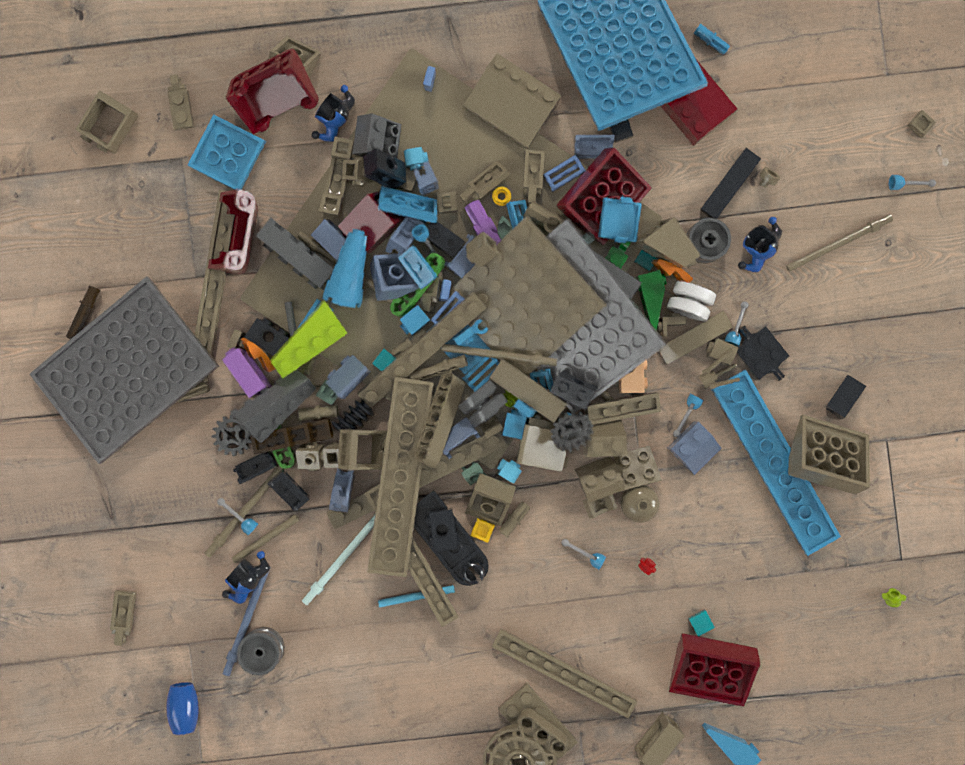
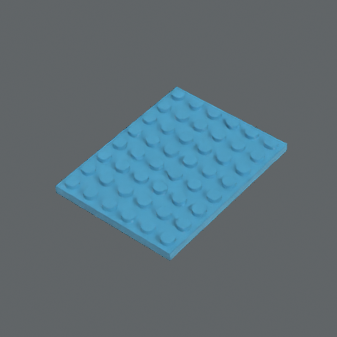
M537 0L542 15L598 131L707 86L708 82L666 0Z

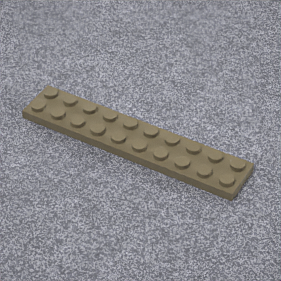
M394 378L368 573L407 577L422 463L416 461L414 455L430 409L434 382Z

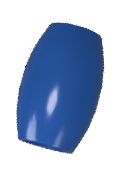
M191 682L176 683L170 686L166 712L172 734L183 735L195 731L199 705L196 690Z

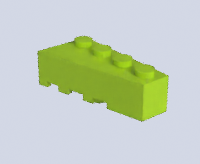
M324 300L270 359L282 378L347 334Z

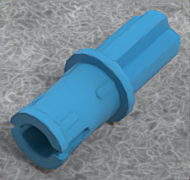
M702 24L693 33L706 42L707 46H712L721 54H725L730 47L729 44L716 35V32L713 33Z

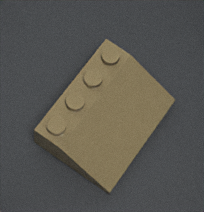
M497 53L485 69L463 107L528 149L557 107L562 95Z
M801 415L789 455L788 475L856 495L870 488L869 435Z

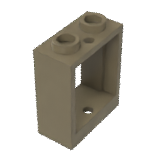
M99 90L75 130L81 133L80 138L89 143L92 141L96 142V147L107 153L109 150L115 154L137 119L138 114ZM106 105L125 116L108 144L89 133Z
M340 429L338 469L382 470L383 449H385L387 431ZM358 435H373L371 463H357Z
M663 711L634 747L641 765H662L685 736L678 723Z

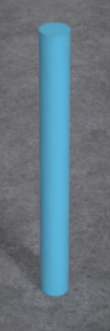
M454 585L442 587L446 594L455 593ZM420 591L380 599L378 603L379 607L425 599Z

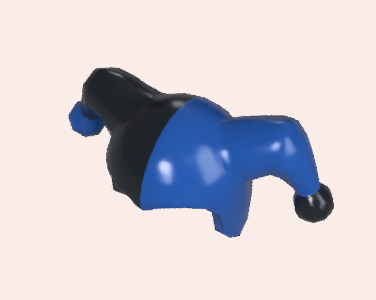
M342 85L340 88L341 92L345 94L344 100L330 93L318 108L314 117L325 125L326 133L321 134L318 131H313L311 134L313 139L334 142V138L338 135L339 127L347 122L349 112L355 105V98L348 91L347 85Z
M776 217L768 219L769 224L772 225V231L763 225H759L747 234L743 241V247L752 256L751 264H746L744 261L739 262V269L759 272L765 260L775 255L779 247V239L782 236V230L776 223Z
M263 551L257 553V558L260 559L259 566H253L246 559H243L230 573L225 582L236 594L230 593L229 590H224L222 592L223 598H229L238 604L246 601L248 594L257 587L259 580L270 570Z

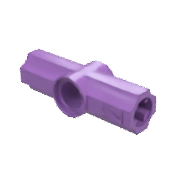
M476 200L464 207L474 225L473 228L477 236L484 231L498 244L501 239L497 234V228L492 219L488 218L481 202Z

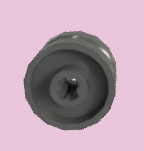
M715 218L700 220L686 233L701 255L696 259L697 263L706 264L714 262L726 254L731 245L730 230L725 223Z
M491 380L458 406L463 414H468L474 408L476 409V412L469 418L474 427H477L484 420L490 419L508 401L502 393L490 399L489 396L497 389Z
M255 628L242 639L238 646L237 659L239 665L251 675L260 676L268 674L276 667L284 655L285 645L283 638L272 628Z

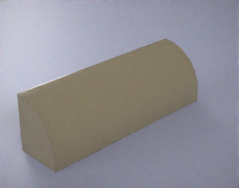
M502 359L490 376L491 380L553 423L567 405L563 400L504 359Z

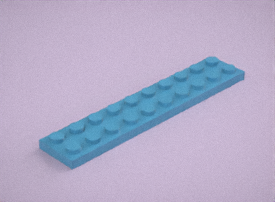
M743 370L729 378H740V381L716 387L712 391L803 552L809 556L841 536L810 481L788 475L791 448L748 372Z

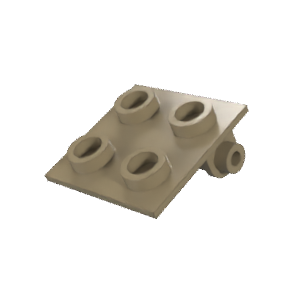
M650 446L627 451V456H613L623 479L624 491L662 480Z

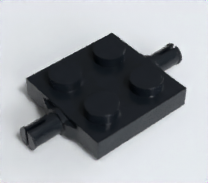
M745 325L742 326L738 331H740L745 339L738 347V356L758 380L768 373H773L778 381L782 380L785 375L778 367L784 360L790 357L766 326L753 334L749 332Z

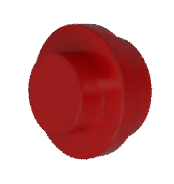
M648 557L640 559L638 567L645 574L650 575L656 572V564Z

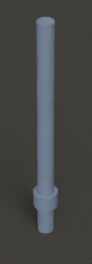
M268 573L259 580L257 587L253 591L233 647L229 650L226 657L227 662L222 673L225 676H230L234 663L238 661V646L245 637Z

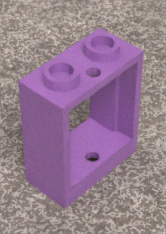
M232 348L225 353L226 357L222 359L249 398H256L261 395L260 391L264 388L272 387L256 362L248 356L245 349Z

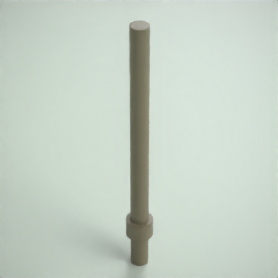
M889 214L879 220L874 219L868 222L866 226L787 264L786 267L790 272L869 232L874 233L880 230V227L892 222L893 218Z
M302 231L298 234L297 238L306 243L309 249L320 253L335 265L337 264V260L315 239L313 240ZM364 276L363 285L375 292L374 283ZM394 299L386 301L391 304Z
M444 344L441 347V351L526 362L532 363L534 366H557V359L542 357L540 354L525 355Z
M278 465L238 512L242 518L249 513L270 488L267 483L284 468ZM234 517L222 533L216 535L213 539L214 542L205 551V555L210 558L219 547H222L227 542V537L241 521Z

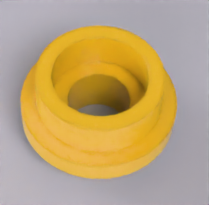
M497 187L492 193L493 202L498 206H505L511 200L509 189ZM504 194L505 199L500 200L498 195Z

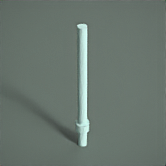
M375 515L319 581H315L310 587L311 590L302 599L305 605H308L316 595H319L324 590V585L374 528Z

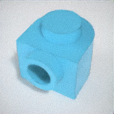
M422 147L404 150L405 165L411 171H415V169L420 170L422 169L421 166H424L423 163L429 162L428 154L423 151Z
M502 459L497 466L499 470L497 473L514 484L522 472L519 469L521 465L513 460L507 462Z

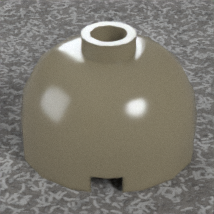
M647 485L625 490L620 501L621 509L625 516L633 522L639 523L647 522L654 518L660 504L658 495Z

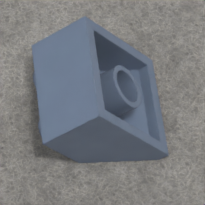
M397 254L373 256L370 270L377 301L397 299L419 289L417 283L398 259Z
M354 355L351 357L346 356L340 363L342 366L337 371L334 369L327 376L329 380L326 384L341 399H345L371 373Z
M694 421L667 447L693 475L722 449L712 434L698 421Z

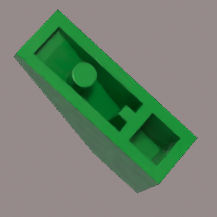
M660 270L638 275L635 278L641 282L638 291L645 317L656 331L665 292L664 285L667 284L664 274H661Z

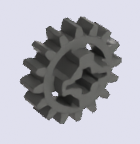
M572 411L571 415L565 413L563 419L558 417L559 422L553 423L555 429H551L553 434L551 439L556 447L561 448L562 451L568 449L569 452H572L573 448H576L577 451L580 450L579 446H586L585 441H591L589 435L594 433L592 430L593 424L588 416L583 415L582 412L576 415L575 411Z
M230 415L229 419L227 416H223V422L217 421L218 427L212 429L216 434L212 435L211 438H216L217 440L213 445L220 446L218 451L225 450L224 455H229L231 452L232 456H236L237 451L240 455L244 454L243 449H250L248 443H252L250 439L251 434L232 415ZM231 422L238 423L235 427L228 425ZM230 432H236V438L231 439L232 434ZM232 443H235V444L238 445L239 447H237V448H230L229 446H230Z

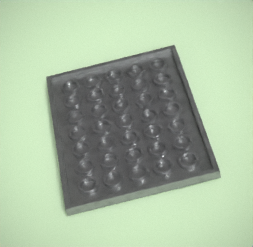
M567 219L547 235L546 238L605 302L606 306L548 357L557 359V366L541 365L537 369L543 371L550 369L553 384L558 374L564 371L596 386L597 389L592 398L593 400L663 348L666 343L574 225ZM561 398V400L567 403L566 406L571 412L575 411L576 413L582 408Z
M146 276L33 370L30 376L97 463L102 464L216 370L219 365L153 281Z

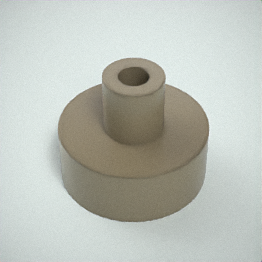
M765 167L760 173V177L763 179L760 185L764 188L769 184L776 185L780 180V176L770 168Z

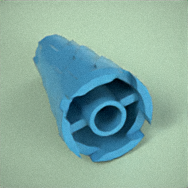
M353 229L352 232L348 233L344 246L342 245L337 264L333 269L330 280L327 281L323 293L324 300L328 301V298L331 297V303L355 308L356 305L358 308L361 307L364 291L362 289L363 271L367 253L365 251L367 236L364 235V231Z

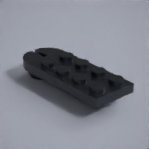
M435 490L417 503L414 528L429 547V536L432 535L431 528L427 527L426 516H429L430 511L448 508ZM454 516L458 548L435 552L434 547H430V549L459 584L465 586L477 585L479 580L469 567L472 566L482 581L488 572V559ZM437 526L436 530L439 534L444 535L447 533L446 526Z

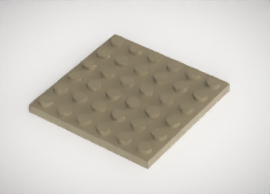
M525 217L497 244V256L481 268L475 265L450 289L449 294L450 298L457 291L461 296L467 298L474 292L486 305L487 308L468 325L472 327L477 320H482L478 325V329L484 330L487 327L489 330L485 334H476L491 350L525 355L540 354L542 357H549L606 306L605 302L528 217ZM455 298L454 301L451 303L452 307L458 301L457 298ZM505 360L527 376L538 367L532 365V363Z

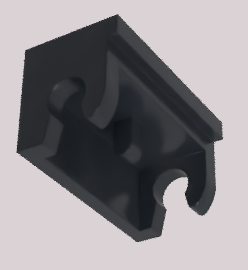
M847 375L826 405V409L841 420L844 419L866 388V385Z
M269 451L236 465L233 471L238 474L239 478L237 481L240 485L276 468L278 464L272 452Z
M284 469L267 483L295 512L310 500V496Z

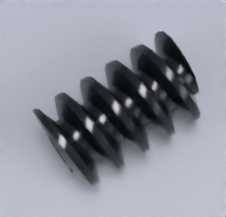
M362 399L361 403L355 400V408L350 405L348 406L350 413L343 411L345 417L337 416L339 423L334 421L331 423L339 432L340 429L358 430L356 425L362 427V420L368 422V415L372 417L375 415L373 409Z

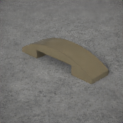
M340 137L334 138L328 178L319 208L321 213L339 216L348 180L342 179L343 160H352L354 140Z
M722 311L709 318L708 321L670 340L659 350V353L667 365L718 337L733 326L725 312Z

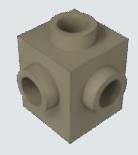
M354 157V160H343V180L352 181V185L364 186V183H372V180L364 175L362 157Z
M317 442L302 444L296 450L298 469H308L309 471L321 469L324 465L322 452L324 444H317Z

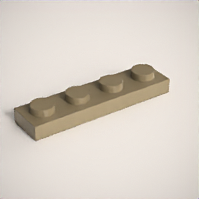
M653 392L590 404L585 409V412L593 425L661 412L659 393Z

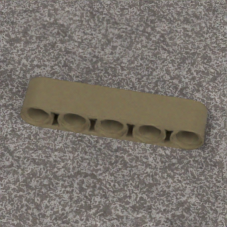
M450 372L444 373L439 380L414 455L416 461L430 468L436 467L440 462L465 387L464 381Z

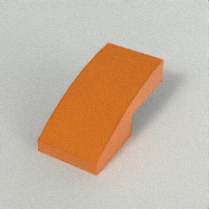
M661 259L651 262L665 276L672 274L678 281L687 283L693 280L687 272L673 263Z
M246 338L241 339L249 357L252 359L258 358L262 368L268 373L275 370L269 357L257 345Z

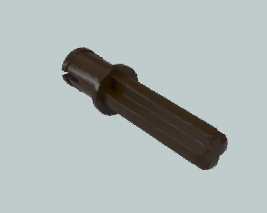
M89 285L83 300L79 301L81 304L66 334L68 339L71 340L83 329L91 309L95 308L94 303L101 291L98 288Z

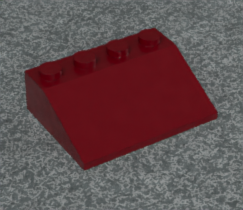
M698 61L697 63L708 82L707 86L661 105V108L693 146L738 110Z
M615 147L604 148L558 202L556 207L569 220L604 246L609 239L598 237L603 198L620 200L621 197L632 198V202L640 203L652 187Z
M682 633L676 650L669 692L744 707L761 664L758 648Z

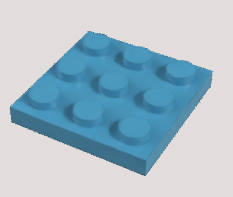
M213 114L187 165L234 190H242L266 141Z

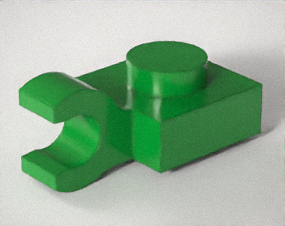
M631 242L621 243L618 249L612 246L605 259L621 269L629 257L624 252Z

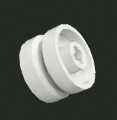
M677 281L673 292L678 297H671L667 308L672 312L680 313V315L694 320L708 321L710 310L705 306L714 304L716 294L698 285Z

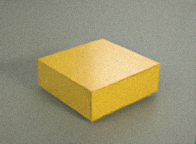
M477 518L470 536L488 543L495 524Z

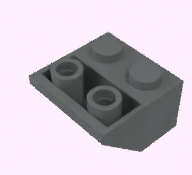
M372 113L357 116L352 154L364 157L375 148H378L397 158L402 124Z

